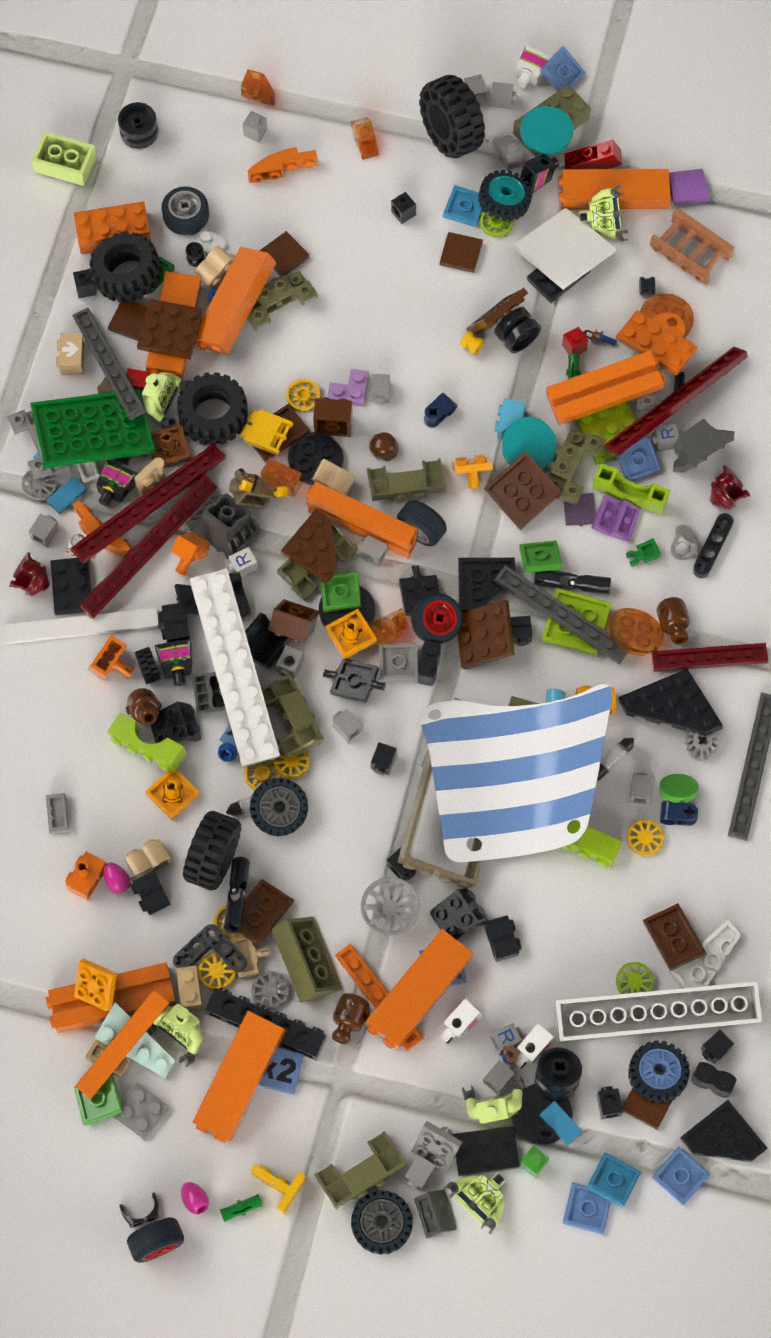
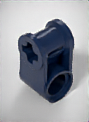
M441 393L425 408L424 424L430 428L438 426L456 410L458 405L445 393Z
M670 801L661 803L660 823L664 825L692 826L697 822L698 809L694 804L673 803ZM687 812L691 813V817H687Z

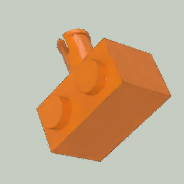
M194 532L178 535L170 551L181 558L175 571L185 576L192 562L207 557L210 552L209 546L211 542Z
M111 635L88 670L104 680L113 669L129 678L135 668L120 660V656L127 645Z
M87 851L83 856L80 855L76 861L74 871L70 872L65 879L67 890L88 901L102 879L103 869L107 863Z

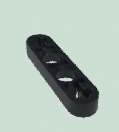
M722 513L717 517L695 561L693 574L696 577L705 578L709 575L733 526L734 521L731 515ZM724 520H727V524H725L724 529L721 530L720 527L722 525V522ZM714 534H719L722 537V540L720 542H715L712 539V536ZM710 549L715 555L707 557L704 551ZM703 561L707 562L704 570L700 572L699 568L702 566Z

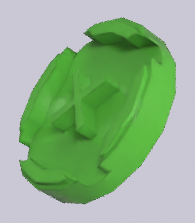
M671 774L660 781L659 791L661 796L667 801L680 803V801L685 800V802H689L698 795V783L691 776Z

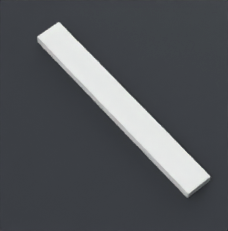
M157 608L98 614L94 619L87 615L5 624L7 644L159 628Z

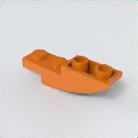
M297 147L269 155L248 170L249 183H260L265 180H277L284 177L283 171H294L295 169L317 166L316 150L298 153Z
M79 500L73 504L75 513L81 518L78 522L80 530L86 536L103 524L98 517L94 518L91 515L92 511L87 504L83 505ZM119 537L104 549L125 557L131 551L132 546L127 539L123 540Z

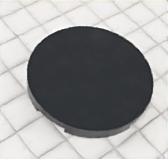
M307 433V435L294 441L288 452V464L292 474L306 484L314 485L315 482L311 479L322 459L340 468L343 467V450L332 436L325 433Z
M359 585L361 609L359 611L370 627L375 618V603L371 594ZM322 597L318 608L319 617L324 628L326 625L354 611L323 612Z
M535 1084L522 1090V1106L518 1113L511 1116L515 1131L526 1141L539 1146L551 1145L561 1140L555 1133L553 1140L547 1143L542 1142L538 1138L539 1128L547 1125L539 1115L555 1101L572 1119L573 1111L569 1099L561 1101L550 1100L537 1090ZM541 1132V1135L551 1136V1132Z

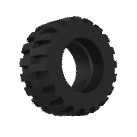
M122 232V234H113V237H107L103 243H99L96 247L97 250H94L91 255L92 258L89 265L95 284L104 297H108L111 301L117 300L119 303L128 301L130 303L134 302L135 299L141 300L144 298V295H149L152 292V287L156 288L158 285L157 280L161 279L162 265L157 251L147 237L139 236L138 233L132 232V234H129V232ZM123 262H139L138 266L128 273H112Z
M208 372L204 373V376L201 377L197 375L193 381L189 380L185 383L186 388L182 387L179 392L180 396L177 397V412L183 432L187 436L190 435L191 440L195 442L199 440L202 445H206V443H210V445L221 443L223 445L227 443L226 440H234L236 433L238 435L241 434L243 427L247 423L248 406L242 386H239L235 379L231 381L230 376L226 374L220 376V373L214 372V375H209ZM209 399H219L230 406L227 413L217 419H205L195 412L202 402Z
M209 811L204 815L191 841L184 862L183 878L187 882L210 891L219 888L227 874L238 846L242 829L239 820L216 811Z

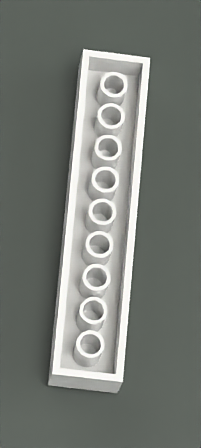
M223 569L190 578V584L242 768L279 758V750L228 570Z
M757 981L554 1001L558 1042L762 1022Z

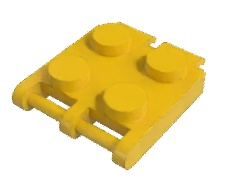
M261 409L259 412L252 410L247 420L248 424H245L240 437L249 445L278 455L280 452L279 448L282 442L286 440V434L294 423Z

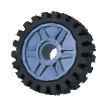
M659 1040L653 1043L647 1042L645 1046H640L633 1054L629 1064L628 1078L630 1079L631 1087H634L636 1093H640L639 1096L642 1099L646 1097L649 1102L654 1100L658 1104L661 1101L668 1103L669 1100H675L684 1091L690 1075L689 1062L686 1061L687 1057L685 1054H681V1049L674 1048V1044L667 1045L666 1041L659 1043ZM660 1069L664 1074L658 1075L654 1070Z

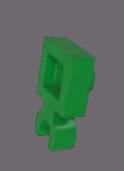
M654 538L636 545L638 551H628L626 553L627 558L635 557L633 561L629 562L631 567L636 566L640 560H643L644 564L661 557Z

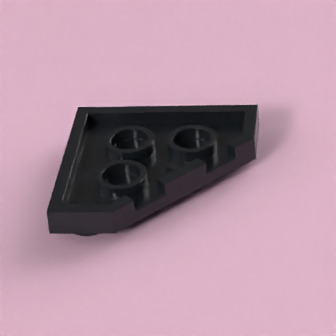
M515 557L458 558L459 606L462 613L487 605L504 589L495 583L494 579L505 565L515 571Z
M729 1100L721 1104L680 1137L693 1155L752 1162L768 1149Z

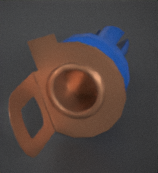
M585 330L583 332L591 341L595 338L598 339V343L601 340L613 346L617 342V340L603 335L604 331L600 333L596 330L595 332ZM586 333H592V336L589 337L586 335Z
M503 1047V1061L506 1063L515 1062L518 1059V1051L514 1047Z

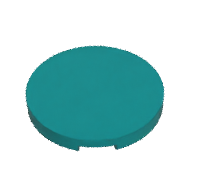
M541 106L530 110L523 117L520 126V136L526 147L530 150L533 149L544 153V155L556 154L567 148L574 132L570 117L561 109L552 106Z
M524 417L514 421L506 428L501 442V449L509 465L526 451L537 465L544 469L555 457L557 441L553 430L544 421L534 417Z

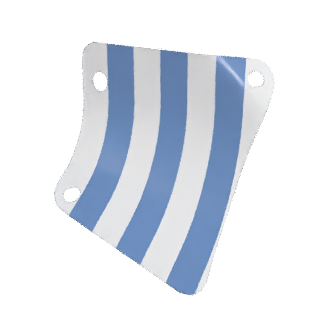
M597 685L583 693L548 703L522 706H491L468 701L451 700L432 704L420 713L419 720L430 753L444 849L448 858L454 862H472L534 854L570 845L583 835L590 818L612 702V689L609 685ZM440 710L441 717L439 719L433 720L428 717L430 711ZM572 820H578L580 822L579 831L574 834L569 833L567 830L568 823ZM478 838L482 843L481 849L478 851L469 850L466 845L468 839Z

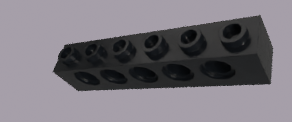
M225 988L220 990L214 989L205 1008L207 1015L239 1028L244 1019V1012L252 1011L264 1019L272 1020V1023L280 1027L287 1026L291 1029L288 1034L283 1036L279 1044L280 1046L304 1054V1056L315 1061L318 1060L326 1042V1035L323 1034V1030L317 1027L311 1029L298 1019L292 1021L282 1012H271L263 1004H252L250 999L244 996L231 995L232 992ZM233 1003L235 1008L232 1011H227L224 1009L225 1005ZM306 1034L309 1036V1040L303 1043L298 1040V1037Z

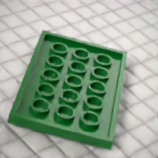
M140 388L134 389L144 406ZM114 392L30 403L44 468L155 453L146 413L129 420Z

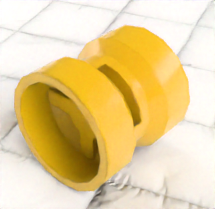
M469 330L461 339L460 346L464 349L468 348L470 353L476 356L483 348L485 340L475 337V334Z

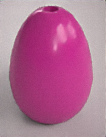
M112 862L104 866V880L110 891L119 895L130 888L131 881L129 875L121 866Z
M186 1182L182 1185L181 1198L186 1209L196 1215L205 1212L209 1207L207 1193L193 1182Z

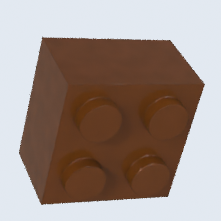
M327 397L315 398L314 432H321L330 436L351 437L353 420L352 401L344 398L338 400Z
M283 599L273 610L268 630L277 636L290 637L294 642H305L314 632L319 611Z

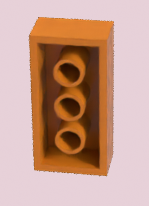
M144 201L74 212L81 254L93 253L94 250H97L96 247L99 243H103L105 238L113 237V234L129 232V234H132L134 232L138 233L139 236L147 237L151 241Z

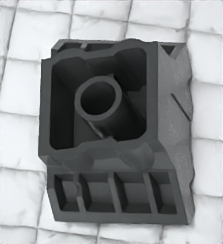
M702 419L681 434L676 440L677 446L674 451L679 458L674 461L673 471L684 473L697 468V464L707 461V457L712 453L723 449L725 444L734 441L735 431L715 429L705 419Z
M220 493L212 494L186 522L190 531H197L199 536L211 542V545L214 546L217 552H224L227 559H229V556L243 550L260 531L256 520L250 517L252 511L245 506L237 505L235 499L228 493L224 495Z
M216 672L192 675L197 713L226 710Z

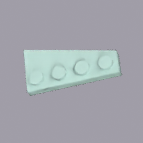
M115 1002L94 1038L109 1045L131 1017ZM147 1032L144 1033L126 1055L164 1078L175 1062V1059Z

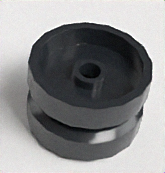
M135 102L124 106L119 112L118 124L122 141L127 146L142 149L155 142L159 132L156 114L151 106Z
M519 307L501 319L495 328L494 334L501 342H505V347L513 354L524 350L533 343L541 332V326L535 319H531V314L524 307Z
M556 1047L548 1049L542 1053L538 1060L534 1079L537 1090L550 1100L561 1101L570 1098L575 1094L582 1075L581 1061L574 1052L566 1048Z

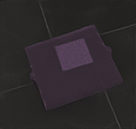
M582 493L577 505L563 501L566 526L579 525L582 527L583 525L593 524L596 516L594 493Z

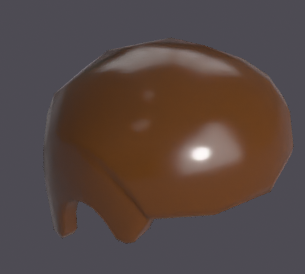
M381 432L373 436L369 442V449L375 458L390 461L399 452V444L392 434Z

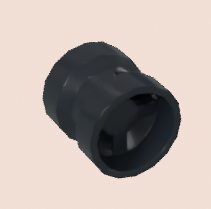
M191 242L186 246L185 251L188 264L197 267L205 259L203 246L198 242Z

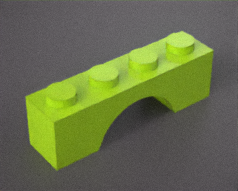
M602 463L597 470L592 486L593 489L621 500H626L659 515H662L671 491L656 484L645 486L633 483L624 478L619 470Z
M119 713L107 731L111 737L110 740L118 746L122 744L132 754L138 753L142 755L144 760L152 763V761L157 763L164 771L170 770L175 773L187 755L182 745L169 738L156 744L142 742L139 739L140 728L137 722L122 713Z

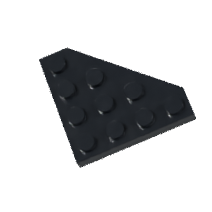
M688 669L618 697L619 704L626 715L630 717L638 716L645 718V721L669 724L672 728L696 731L699 735L703 736L723 729V724Z

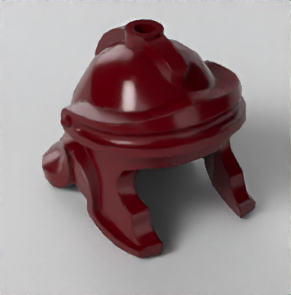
M724 465L723 472L716 477L715 482L711 483L712 489L709 501L715 506L732 509V507H735L734 503L738 500L750 497L751 495L747 490H742V482Z
M27 552L13 574L15 581L11 580L9 587L20 588L26 591V595L31 597L47 590L50 583L46 573V566L41 567V563L33 560L30 552Z

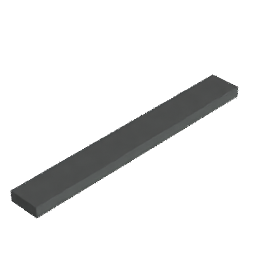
M89 308L73 314L72 317L80 332L83 333L86 343L129 420L147 413Z
M506 565L494 579L495 583L620 665L630 652L631 648Z
M763 692L760 694L728 832L729 837L744 841L748 839L771 739V694Z

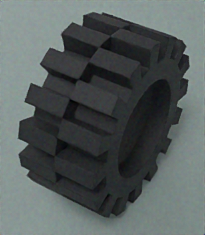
M147 647L134 652L145 683L149 684L160 680L161 677L150 648Z

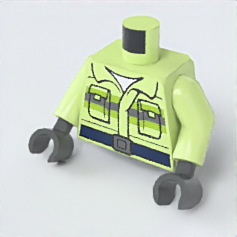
M618 185L615 188L602 189L594 195L592 200L588 202L589 210L580 211L579 218L580 222L590 221L591 228L598 234L623 242L628 240L623 238V233L629 232L628 230L619 231L621 230L618 198L625 193L618 192V189L623 187Z
M169 372L153 373L147 376V384L142 392L146 412L158 422L161 421L163 429L172 427L170 424H176L174 418L166 419L165 416L179 389L178 386H180V389L182 387L186 388L185 383L187 382L182 381L180 377Z
M178 1003L174 1007L166 1006L148 1028L149 1035L151 1036L156 1031L157 1025L159 1029L184 1047L188 1053L179 1058V1063L187 1060L186 1067L195 1062L193 1054L197 1053L203 1041L200 1021L188 1009Z
M519 1076L518 1081H515L514 1077L510 1079L514 1089L511 1093L476 1100L474 1087L471 1085V1090L465 1091L463 1087L462 1093L464 1100H466L469 1117L471 1119H479L480 1124L508 1119L518 1113L522 1106V1090L525 1088L522 1077Z
M496 1173L490 1180L484 1175H472L460 1178L455 1182H449L444 1187V1190L448 1188L452 1191L449 1197L452 1198L456 1194L455 1198L482 1224L481 1229L487 1226L490 1228L489 1234L493 1232L503 1214V1194L498 1189L506 1182L504 1178Z

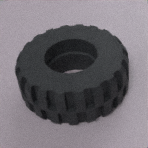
M450 74L425 84L420 92V114L432 143L446 157L455 159L478 150L484 142L485 123L480 104L476 100L473 91L469 88V85L460 77Z

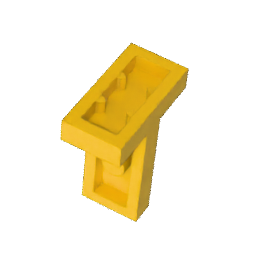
M255 1164L250 1171L251 1175L284 1195L277 1206V1211L285 1215L306 1181V1176L298 1172L289 1186L288 1180L280 1175L276 1178L270 1174L271 1170L262 1164L260 1167Z

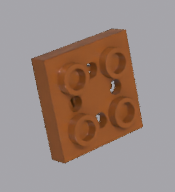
M181 425L151 432L155 453L151 454L152 460L158 457L164 460V467L191 460Z

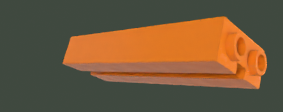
M562 169V175L558 177V187H561L562 191L559 192V203H562V210L564 208L568 210H589L588 202L600 190L622 185L623 187L618 189V192L625 194L618 198L619 209H669L671 200L669 169Z
M244 247L239 248L201 320L195 342L199 349L203 351L211 350L216 354H229L276 265V261L269 253Z
M165 271L160 301L197 307L202 286L201 277ZM149 352L146 371L150 375L153 373L169 372L180 377L183 381L187 359Z
M650 350L546 387V395L558 426L662 390L665 377L662 372L657 370L656 366H659L656 355L653 356Z
M315 482L314 486H310L306 493L308 513L312 514L317 509L330 518L338 527L364 539L367 535H370L388 544V550L408 559L417 544V528L325 485Z
M441 929L366 1020L368 1032L375 1037L380 1035L384 1038L382 1042L388 1048L392 1049L394 1047L398 1051L473 959V952Z
M167 962L118 973L113 1004L116 1002L129 1016H132L150 993L155 990L169 1002L167 1006H175L176 1001ZM76 984L48 990L49 996L46 997L48 1009L52 1008L53 1016H49L51 1027L55 1028L57 1033L103 1023L109 1011L74 997Z
M247 1011L192 1122L197 1125V1130L203 1133L210 1131L215 1134V1139L223 1143L226 1140L232 1141L286 1029Z

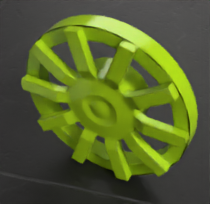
M489 211L487 213L483 212L480 217V226L484 233L494 238L504 237L512 230L513 221H502L501 217L497 220L495 215L488 218L485 215ZM483 219H484V220H487V221H490V222H488V223H483Z
M627 963L619 969L616 975V986L621 994H626L624 991L629 987L631 988L630 993H633L634 989L637 990V993L641 992L640 987L645 989L646 992L651 991L653 988V974L642 963ZM632 965H638L636 973H634ZM629 967L631 974H628L623 970ZM643 967L646 971L640 975V968ZM621 973L625 975L627 979L619 980ZM648 973L650 979H643L642 977ZM626 982L627 985L621 988L620 983ZM643 982H650L649 988L644 986Z

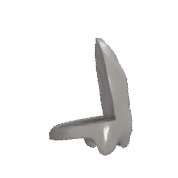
M687 525L677 526L675 529L676 538L671 545L673 557L685 560L693 555H697V538L692 528ZM681 542L690 544V551L687 554L679 555L675 552L676 546Z

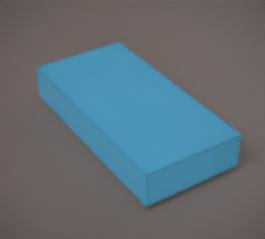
M73 476L46 501L60 515L87 491V488Z
M555 1101L539 1115L566 1146L571 1144L583 1132Z

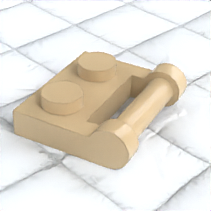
M155 458L134 477L137 492L140 496L167 477L163 470L164 460L162 458Z

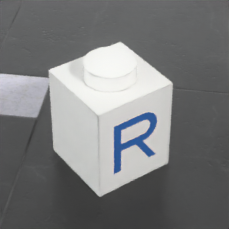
M249 547L228 557L229 564L227 566L230 573L240 572L241 578L258 570L257 561Z

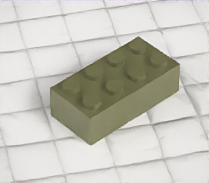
M566 85L534 107L552 106L561 109L572 120L574 130L589 120L591 110L590 106L569 85ZM524 114L514 121L513 134L526 147L520 136L521 122L526 115ZM526 147L535 157L540 154V152Z

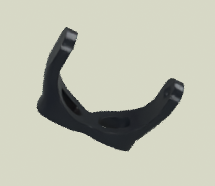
M155 1192L152 1193L154 1208L149 1215L142 1219L128 1217L125 1214L124 1206L122 1204L119 1205L122 1216L130 1228L159 1218V1204Z

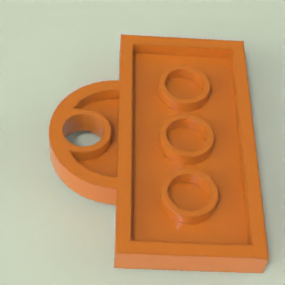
M636 310L616 335V340L639 354L651 350L652 355H656L659 366L676 376L698 348V346L684 338L685 324L678 315L668 312L660 313L651 319ZM674 321L677 325L669 326L667 322Z

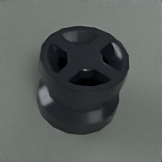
M655 277L639 278L640 295L645 293L655 295Z

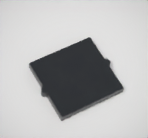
M176 584L174 586L177 595L176 600L179 603L181 613L199 615L191 585Z

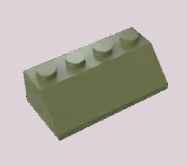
M314 917L286 919L272 929L300 1003L315 1001L343 989Z

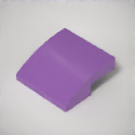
M702 169L669 172L670 195L674 205L709 201L707 184Z
M605 494L602 497L591 528L605 535L630 541L641 508L626 500L621 502Z

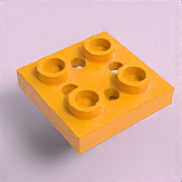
M475 455L474 459L458 457L455 458L456 461H451L455 474L467 473L469 489L480 487L478 471L493 470L492 461L485 457V455Z
M359 609L325 626L326 632L344 660L377 642L376 636Z
M168 770L145 791V794L171 820L176 818L201 795L178 770L175 773Z
M83 958L78 964L74 997L109 1011L112 1009L117 973Z

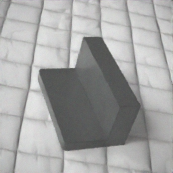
M445 1190L430 1191L414 1198L426 1239L457 1229Z

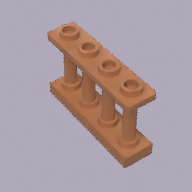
M677 207L672 215L671 222L673 224L660 238L653 234L650 246L654 251L664 255L668 261L680 266L684 272L690 273L698 282L707 285L711 276L709 271L721 258L729 261L733 256L735 247ZM678 228H681L687 234L673 248L666 241ZM692 238H695L701 244L687 258L680 251ZM706 248H710L716 254L702 268L695 261Z

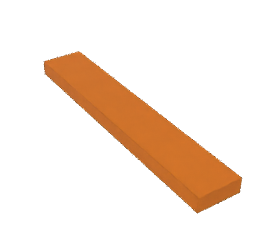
M349 944L338 952L335 957L374 1009H376L389 992L353 945ZM415 1028L402 1045L408 1051L422 1041L423 1037Z
M153 990L75 1087L91 1099L169 1002Z

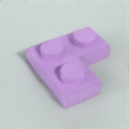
M351 369L348 385L330 382L327 398L336 400L344 398L352 401L354 406L363 407L369 371Z

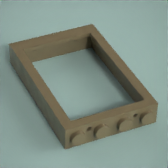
M428 752L397 862L403 864L404 868L411 870L415 868L420 870L423 875H434L439 877L440 881L446 883L453 882L459 888L468 889L476 885L482 861L468 862L465 876L409 856L432 772L430 753ZM474 838L471 851H478L481 849L482 843L478 838Z

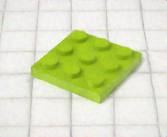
M628 402L577 419L575 422L580 432L587 435L590 432L606 439V444L634 423L636 418ZM604 445L598 458L592 456L596 466L617 458L615 454L606 451Z
M556 588L554 598L601 629H605L612 603ZM547 619L541 642L597 657L598 650L551 619Z

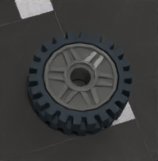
M285 778L269 779L260 784L252 794L249 807L251 818L254 824L266 834L272 836L289 835L298 830L307 817L308 800L306 794L292 780ZM278 801L284 805L281 813L276 812L274 809V804Z
M377 1190L376 1192L368 1193L367 1196H363L356 1204L351 1217V1228L356 1241L365 1250L379 1255L390 1254L399 1250L409 1239L413 1226V1218L408 1204L398 1194L386 1190ZM383 1217L387 1219L388 1224L385 1227H379L376 1224L377 1219Z

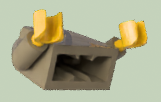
M243 468L235 471V477L230 481L229 491L233 494L237 505L265 509L272 498L287 497L288 494L287 487L277 486V489H269L260 476L246 473Z

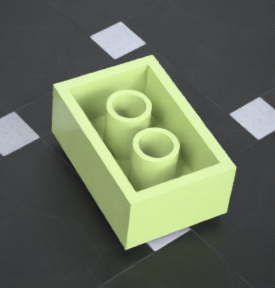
M44 132L32 163L34 171L37 173L85 186L97 156L94 145Z

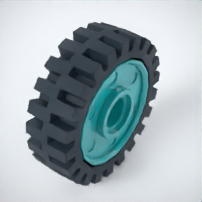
M498 170L494 171V173H489L482 181L478 194L481 208L484 207L483 211L485 213L489 211L488 215L490 217L495 215L497 220L501 217L502 221H506L507 218L509 221H513L514 218L518 220L520 216L523 217L527 213L532 200V188L529 186L528 181H524L525 178L523 176L519 178L518 173L515 172L513 175L510 170H508V173H505V170H501L500 173Z

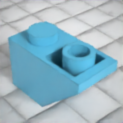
M504 398L503 405H499L497 416H501L500 421H496L494 432H498L497 439L501 440L503 438L506 428L511 423L524 418L526 402Z

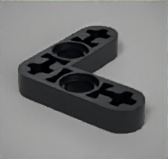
M214 924L205 926L173 957V964L176 968L193 966L213 948L235 972L245 970L248 963L240 950ZM209 931H215V935L220 940L216 941L211 937ZM198 942L202 943V950L198 953L193 952V945ZM223 943H229L230 945L227 953L220 952V946ZM189 951L194 957L191 958L186 952ZM234 955L240 960L241 965L239 967L235 965L234 960L230 956ZM181 957L185 959V965L180 964L179 959Z

